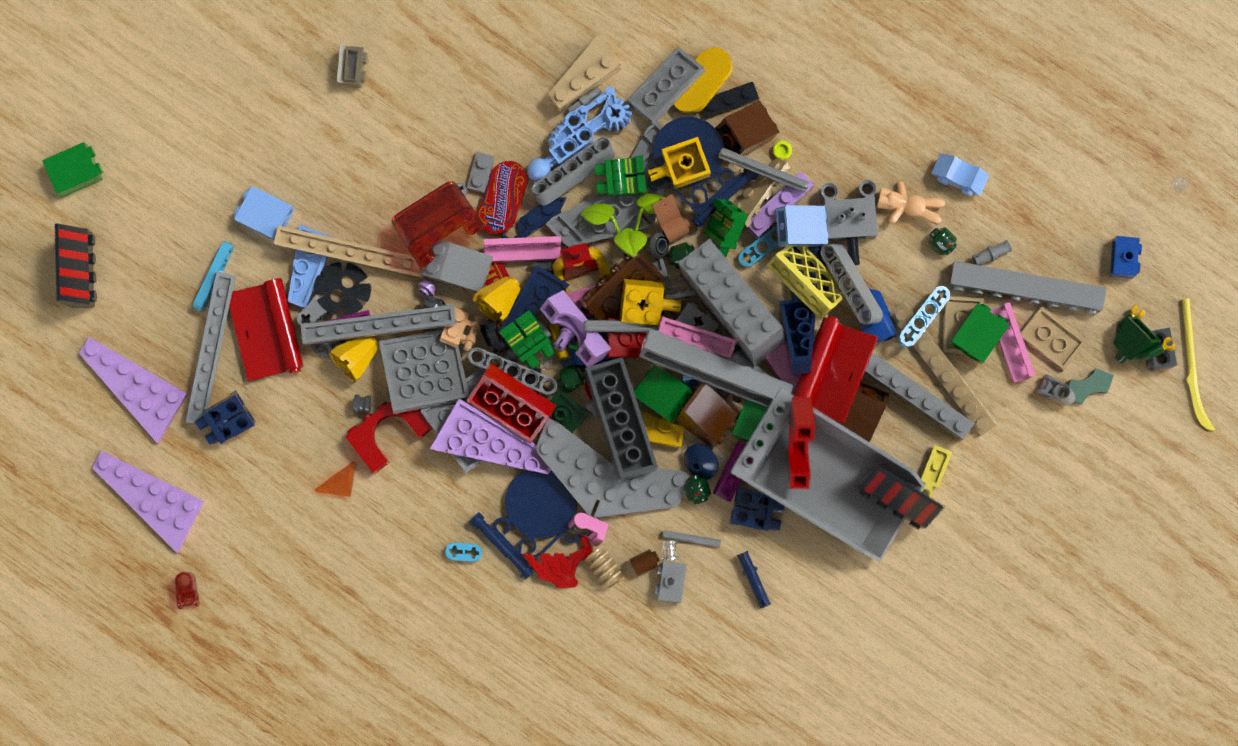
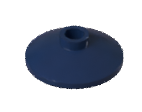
M694 444L686 449L684 462L692 475H699L700 478L708 480L717 474L719 463L711 449L701 444Z

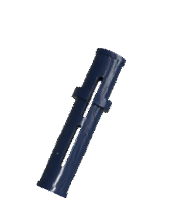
M748 551L738 554L737 557L744 570L742 573L748 579L759 608L762 609L765 606L771 605L756 570L758 569L753 565Z

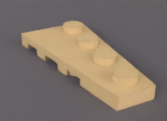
M776 158L769 164L770 167L785 173L790 169L787 162ZM759 175L743 191L742 195L733 202L748 214L744 226H750L752 223L750 221L753 214L757 215L761 210L759 206L763 200L769 199L771 189L778 186L779 182Z

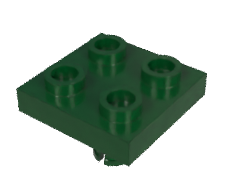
M561 389L550 400L556 406L549 418L560 423L571 433L589 416Z

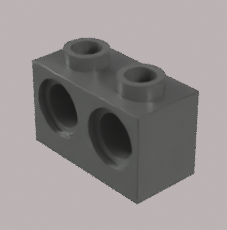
M1170 328L1152 331L1161 340V345L1165 338H1172ZM1173 340L1168 342L1166 345H1173ZM1165 349L1164 353L1160 354L1164 358L1163 364H1159L1156 357L1145 360L1147 367H1150V371L1177 366L1175 350L1168 351Z

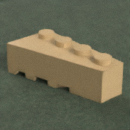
M599 35L595 37L548 93L550 101L559 113L565 111L577 102L578 98L582 95H587L621 70L620 62Z

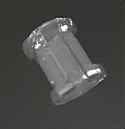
M678 540L661 541L664 554L662 561L679 560L676 549Z

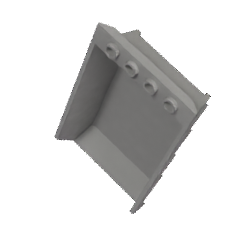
M780 388L736 460L731 473L859 552L881 562L905 518L901 520L892 514L893 511L889 508L883 509L876 505L877 501L873 498L866 499L859 494L860 490L856 489L867 469L875 465L880 466L920 492L925 487L924 482L913 469L813 408L815 435L814 441H809L810 487L809 489H790L786 457L791 400L795 396ZM778 406L782 407L780 414L776 412ZM768 423L772 424L770 431L766 429ZM757 440L762 441L761 447L756 446ZM747 457L752 458L751 464L746 463Z

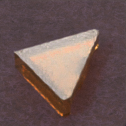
M352 461L348 466L315 488V491L351 497L357 462Z

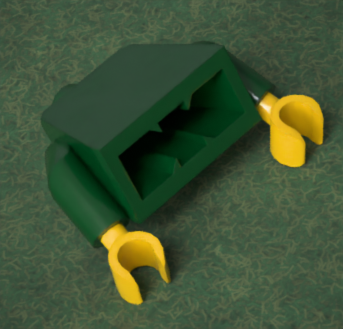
M1137 305L1132 306V313H1128L1116 325L1113 344L1120 350L1116 354L1115 359L1121 364H1124L1127 359L1140 362L1149 360L1164 353L1165 349L1172 351L1176 347V344L1166 345L1172 341L1170 337L1165 338L1163 344H1160L1161 340L1140 320L1144 317L1145 313L1143 309L1136 313L1139 310Z

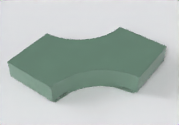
M1094 369L1087 379L1079 381L1071 379L1068 386L1075 394L1074 402L1082 405L1085 399L1093 393L1107 394L1114 375Z

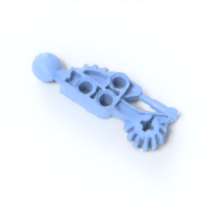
M609 86L605 92L588 105H582L573 112L568 113L566 118L561 121V124H557L555 126L556 129L551 131V137L547 140L550 146L548 148L550 156L545 159L536 158L532 160L527 167L528 176L537 182L550 173L551 168L556 164L560 166L593 143L594 135L602 128L611 131L615 127L616 132L619 131V126L626 129L625 123H630L631 119L628 117L632 116V112L628 111L629 105L623 106V100L616 98L614 88ZM607 99L602 112L587 122L588 111ZM612 112L615 113L616 115L619 114V117H618V118H617L616 116L613 117ZM572 119L579 121L575 126L569 124ZM583 134L590 135V138L586 141H583L580 139V136ZM573 145L575 148L573 151L568 152L565 150V147Z

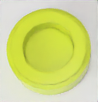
M779 141L774 145L773 156L775 158L785 161L791 156L792 148L788 142Z

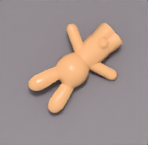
M902 181L897 182L898 193L883 187L880 189L876 209L883 208L894 211L889 218L890 223H895L903 212L913 217L920 216L935 225L941 223V217L938 214L925 208H942L945 205V201L942 198L924 199L918 195L907 197L905 185Z

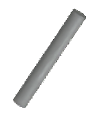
M665 530L663 532V538L714 547H720L721 543L719 539Z

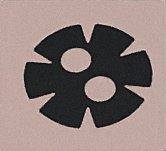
M340 262L330 264L323 269V272L329 279L318 275L315 280V294L326 293V295L318 299V302L324 309L336 315L339 314L341 305H343L345 315H351L360 311L363 306L357 298L368 302L371 295L370 283L359 284L368 276L362 269L351 263H347L344 272ZM350 275L355 279L353 287L346 288L343 286L342 278L344 276ZM335 289L341 290L344 294V298L340 302H335L330 297L331 292Z

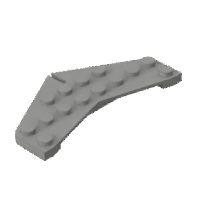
M656 122L654 125L651 123L648 126L631 158L643 155L646 194H659L663 196L666 183L661 178L651 182L654 186H659L664 182V186L660 190H653L648 185V170L657 168L653 157L654 142L657 134L663 128ZM598 194L564 213L552 217L546 223V226L556 236H561V242L568 248L572 245L591 244L614 238L618 233L612 220L609 219L604 224L594 225L584 220L580 216L581 212L594 204H608L615 209V213L612 216H614L620 231L622 232L626 228L634 231L638 213L641 209L637 206V201L643 195L608 197L607 194ZM644 211L642 214L654 225L656 214H648ZM641 217L638 231L651 228Z
M550 418L546 421L536 445L537 454L589 516L596 500H599L594 518L676 507L680 503L685 491L684 484L688 482V478L691 475L678 470L656 469L654 472L618 482L612 463L560 423Z

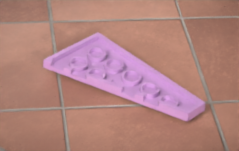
M88 337L79 354L156 443L159 444L188 394Z
M460 399L455 403L429 448L430 450L547 475L551 471L537 454L536 444L530 443L506 426Z
M101 451L92 468L176 553H179L205 501Z

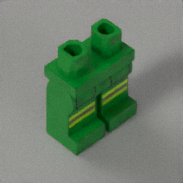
M643 155L633 158L605 160V163L595 165V177L606 176V182L596 183L597 194H607L608 197L646 195Z
M715 198L713 205L716 207L713 218L708 222V228H705L704 234L708 236L707 240L710 238L723 256L727 257L729 249H736L737 247L736 242L741 235L748 214L729 200Z
M529 310L515 320L526 337L515 322L510 323L499 333L522 363H526L533 370L540 365V362L535 357L536 354L542 352L544 357L548 359L555 352L551 346L552 342Z

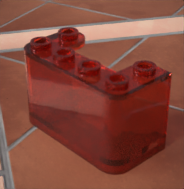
M453 181L444 183L397 213L391 222L420 269L431 263L434 258L430 246L458 228L463 227L464 231L469 235L477 234L485 229L476 211L459 186Z

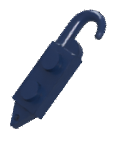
M559 197L548 205L539 204L522 216L517 224L520 233L513 238L528 237L546 225L552 217L562 213L561 210L566 197ZM505 232L500 234L501 238H508Z

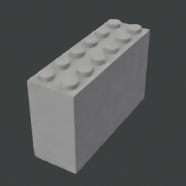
M710 238L679 262L685 283L691 290H694L695 295L711 315L715 317L729 337L736 340V345L754 367L785 344L783 327Z

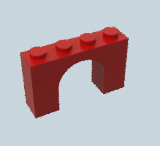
M792 397L786 457L790 489H809L810 487L809 441H814L815 435L812 397Z
M385 401L377 408L379 411L373 415L370 413L362 419L363 423L358 427L356 425L351 427L347 431L348 435L345 438L372 473L376 474L390 463L375 441V431L378 424L388 417H400L410 425L421 439L433 430L420 413L422 409L393 414L391 401L389 403Z

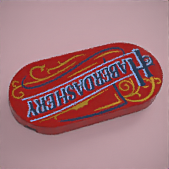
M501 162L494 167L490 174L478 210L479 223L490 234H503V232L510 230L515 224L528 185L526 171L517 162Z

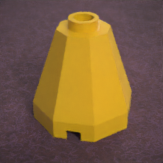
M506 276L480 289L474 295L473 301L475 304L477 301L480 303L478 306L479 310L491 321L496 322L499 320L498 324L502 325L521 290L519 287L520 283L514 277L509 278Z
M372 336L355 338L336 346L329 355L335 365L344 370L343 374L355 383L361 378L378 350L376 346L378 343Z

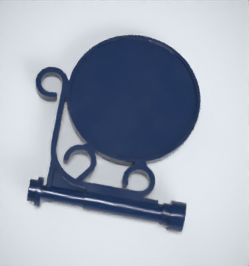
M690 116L680 117L670 121L659 131L654 142L653 157L656 167L663 166L662 149L696 137L699 138L711 175L709 178L683 187H693L690 194L692 201H695L694 192L702 190L705 195V202L699 204L689 202L677 189L673 188V185L670 183V177L666 176L661 179L696 213L693 215L692 222L700 228L705 226L703 221L716 210V207L713 205L715 198L729 200L747 182L754 181L759 174L743 169L742 175L733 180L734 174L732 170L720 168L723 160L719 158V153L723 148V142L717 130L703 119ZM683 160L682 165H685L687 167L689 166L690 162H686V160ZM728 172L731 179L724 185V182L720 179V174ZM717 173L718 183L724 186L708 199L706 188L699 185L706 183ZM650 176L648 177V185L651 189L660 190L664 186V182L659 186L652 185Z
M528 470L520 473L511 482L507 490L505 505L508 517L496 519L494 529L489 524H486L485 517L480 512L468 522L473 528L479 529L504 557L512 562L522 573L519 577L525 580L533 573V570L521 553L523 542L529 540L533 543V549L531 550L533 553L536 550L534 538H548L559 534L540 553L533 555L536 559L569 530V522L576 512L577 501L552 471L548 475ZM499 521H505L508 524L507 530L503 532L504 534L510 531L512 522L520 532L528 536L521 539L518 550L497 529ZM577 534L576 539L569 540L564 535V539L568 543H575L580 538V534Z

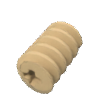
M602 546L588 555L585 561H592L589 566L590 569L597 568L594 575L601 574L598 578L599 582L605 580L602 587L611 588L625 577H618L621 570L614 571L617 564H610L613 558L605 557L608 554V550L601 551L604 547Z

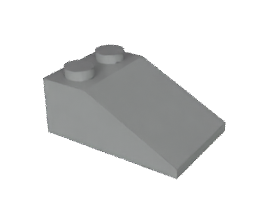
M434 239L423 276L432 281L478 292L484 288L493 256Z

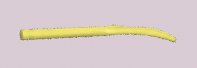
M1182 299L1188 364L1186 381L1189 385L1196 418L1204 428L1209 431H1215V428L1205 414L1198 390L1190 299Z

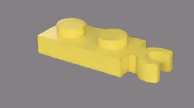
M936 445L932 448L920 478L925 484L923 490L929 492L928 496L930 498L933 496L932 488H939L952 455L951 451Z

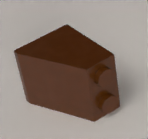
M760 100L725 117L715 128L722 139L723 148L743 156L771 141L779 133L776 123L773 122L767 113L766 107L762 105Z
M702 382L675 422L708 446L714 448L716 443L720 445L725 439L726 435H724V432L727 429L731 431L737 421L734 419L737 413L707 383Z
M860 382L845 423H837L870 443L887 406L889 393Z

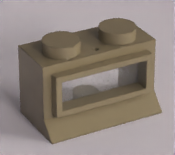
M340 45L336 81L340 87L362 88V82L366 81V71H363L364 64H367L368 54L365 53L363 47Z

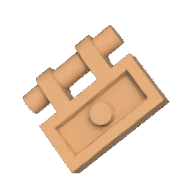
M455 308L456 325L444 327L439 341L455 348L461 342L465 344L463 349L470 351L476 343V334L482 326L478 321L482 320V318L475 316L474 320L470 321L468 320L470 313ZM465 328L470 330L468 335L463 334Z

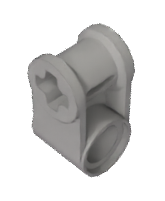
M319 294L298 314L297 322L300 327L304 323L303 318H309L310 323H318L330 313L318 302V299L321 298Z
M1046 374L1043 377L1044 381L1040 388L1036 389V393L1040 396L1065 406L1071 405L1075 401V394L1067 384ZM1068 392L1066 397L1061 398L1062 393Z

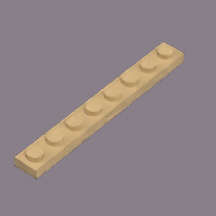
M277 226L274 245L423 279V273L428 260L282 226Z
M906 301L890 311L891 317L901 330H903L915 314ZM915 319L914 326L917 329H922L923 324L921 321ZM926 329L913 346L965 416L975 423L973 427L982 436L995 427L997 423ZM911 331L906 337L909 339L914 332Z

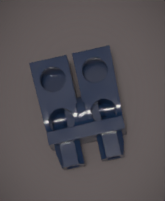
M235 390L228 397L203 410V415L197 418L195 423L200 430L210 426L212 431L206 434L205 438L209 445L217 442L222 444L226 440L255 426V419Z
M738 487L734 505L751 508L752 510L734 506L729 524L763 531L780 530L782 520L773 519L772 515L773 511L783 513L785 506L766 494Z

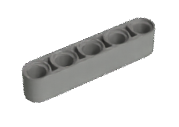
M605 137L597 139L535 182L531 190L538 204H550L595 172V165L605 163V160H613L615 152L609 139Z
M825 244L821 248V257L859 322L862 324L879 323L883 317L882 310L845 247L841 244Z
M473 348L469 352V361L475 367L486 371L493 360H498L501 363L499 369L507 374L510 368H517L518 374L513 378L533 391L545 396H552L557 391L556 381L551 377L481 348ZM475 353H481L483 355V358L480 362H474L472 360V357ZM534 375L536 377L535 383L527 384L525 382L526 377ZM546 382H551L554 388L552 391L547 392L543 389V385Z

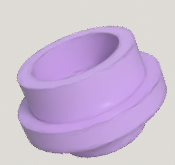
M424 280L418 284L419 292L423 296H434L436 288L431 282Z

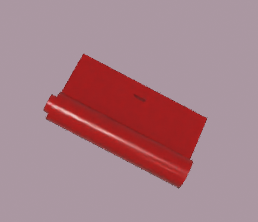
M282 278L265 281L262 285L233 291L229 307L248 382L285 372H290V374L301 372L300 368H303L304 365Z
M828 315V318L824 317L813 343L811 373L800 375L793 396L812 397L814 409L832 420L844 424L878 337L843 326L836 317Z

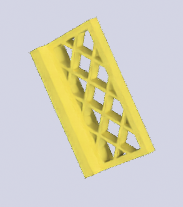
M785 247L766 266L822 320L845 296L835 293L834 288L839 290L840 288L831 272L806 247H797L801 254L794 253L793 247ZM795 258L802 259V265L796 264ZM807 261H811L814 267L808 266ZM809 272L815 273L816 278L809 277ZM820 274L825 275L828 281L821 280ZM822 285L829 286L830 292L823 291Z

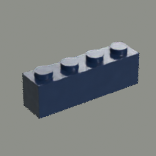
M801 299L779 301V318L783 327L791 375L811 373L816 314Z

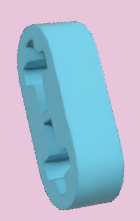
M451 543L446 547V555L452 560L475 562L480 560L483 555L481 547L475 544ZM453 546H457L458 550H463V554H456V557H453L449 550L453 549ZM473 547H475L476 551H479V555L472 559V555L465 554L466 550L472 551Z

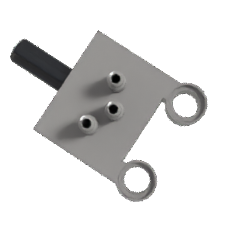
M864 180L858 188V196L860 198L835 200L838 195L837 186L833 183H826L820 191V198L823 201L827 214L828 242L846 240L847 252L855 266L860 265L858 239L876 238L878 235L874 198L876 184L871 180ZM869 186L872 193L865 194L862 191V187ZM831 189L834 192V196L827 197L824 194V190Z

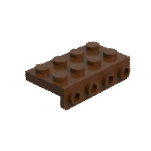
M638 251L635 257L626 253L619 264L616 263L611 267L610 273L605 278L601 277L596 282V287L592 291L588 290L582 296L581 303L584 308H587L599 320H606L608 318L620 319L619 311L623 279L662 282L666 278L640 251Z

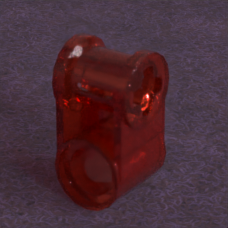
M189 571L179 573L175 578L178 609L180 610L187 606L199 607V594L195 575ZM184 575L188 576L190 580L187 586L181 582V578Z

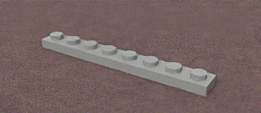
M215 273L185 419L187 423L196 424V419L203 415V410L209 407L235 275Z
M454 305L302 324L303 345L453 326L456 325Z

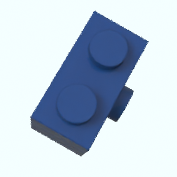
M1125 236L1113 238L1110 265L1111 277L1133 279L1139 274L1141 265L1138 262V255H1141L1142 244L1139 243L1140 238Z

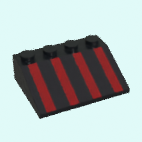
M55 224L56 297L58 302L70 308L94 307V302L97 301V293L94 291L96 273L93 272V264H96V256L93 253L95 235L88 229Z
M878 465L867 469L856 488L860 490L859 494L866 499L873 498L877 501L876 505L883 509L889 508L893 511L892 514L901 520L903 518L910 521L909 525L917 530L927 528L945 507Z

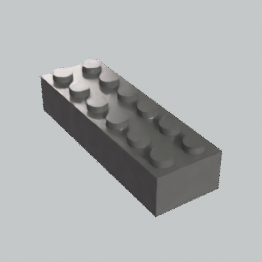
M623 357L585 368L584 375L618 482L656 471L658 465Z

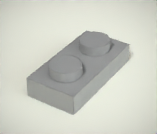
M476 152L467 185L468 190L484 194L495 156Z

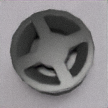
M355 394L353 403L354 414L359 412L370 414L371 395L361 397Z

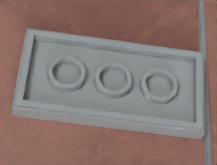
M678 47L626 101L654 125L706 70Z

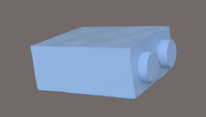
M251 186L250 190L247 189L243 195L244 201L242 205L236 208L234 220L274 240L277 226L286 227L295 208Z
M785 205L776 208L778 247H818L828 244L825 206Z

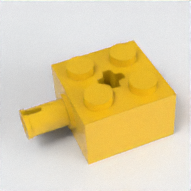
M698 137L662 149L661 154L664 165L648 170L651 182L668 176L674 189L709 178L711 175ZM683 160L690 162L689 166L682 165Z
M623 279L619 317L621 322L660 325L661 312L663 310L680 312L681 300L664 299V286L662 282Z

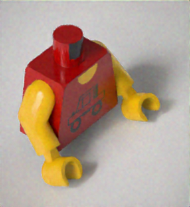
M587 243L572 245L561 250L560 257L556 259L552 266L554 276L561 280H567L601 269V277L610 273V268L606 267L607 263L602 252L599 249L589 247Z

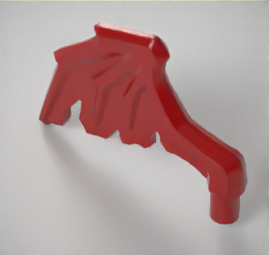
M581 536L582 547L578 551L570 553L569 559L565 557L564 553H554V557L549 553H541L540 559L543 563L541 564L535 560L532 554L524 553L523 556L538 574L537 578L556 585V588H570L578 585V581L575 578L577 566L593 552L588 537Z

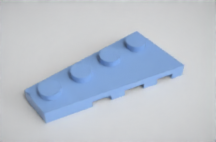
M299 224L298 230L330 237ZM296 250L288 296L289 303L302 308L308 305L314 292L315 280L318 275H321L328 257Z

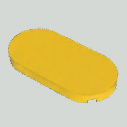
M709 48L696 58L695 61L702 65L706 71L674 103L678 111L684 114L701 111L724 84L732 72V60L725 50Z

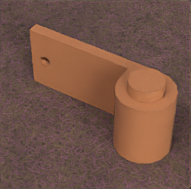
M673 194L664 199L660 198L657 203L652 205L661 230L667 237L669 244L690 233L691 225L687 218L683 219L681 217Z

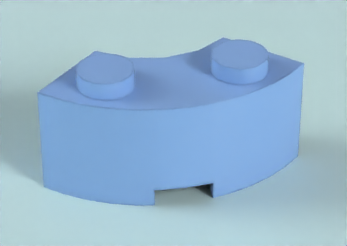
M940 153L931 173L937 177V182L961 189V192L968 196H972V194L980 196L989 177L980 167L968 164L956 156Z

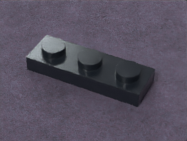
M752 81L715 94L702 110L707 119L759 101L760 98Z

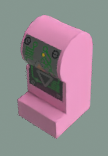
M585 513L576 514L569 522L571 532L590 538V544L596 547L604 541L609 524Z

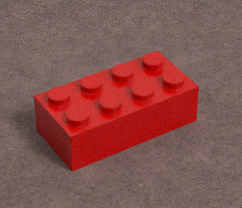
M490 363L466 400L530 443H532L549 419L556 406L492 363Z

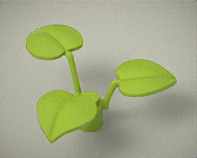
M646 194L638 199L637 206L641 209L638 213L634 231L630 228H626L622 232L620 231L614 216H612L615 213V209L608 204L599 203L588 206L581 212L580 216L594 225L604 224L609 219L612 220L618 233L614 238L615 244L628 255L635 257L647 242V236L638 231L642 213L645 211L648 214H655L652 205L657 203L660 198L664 199L665 196Z

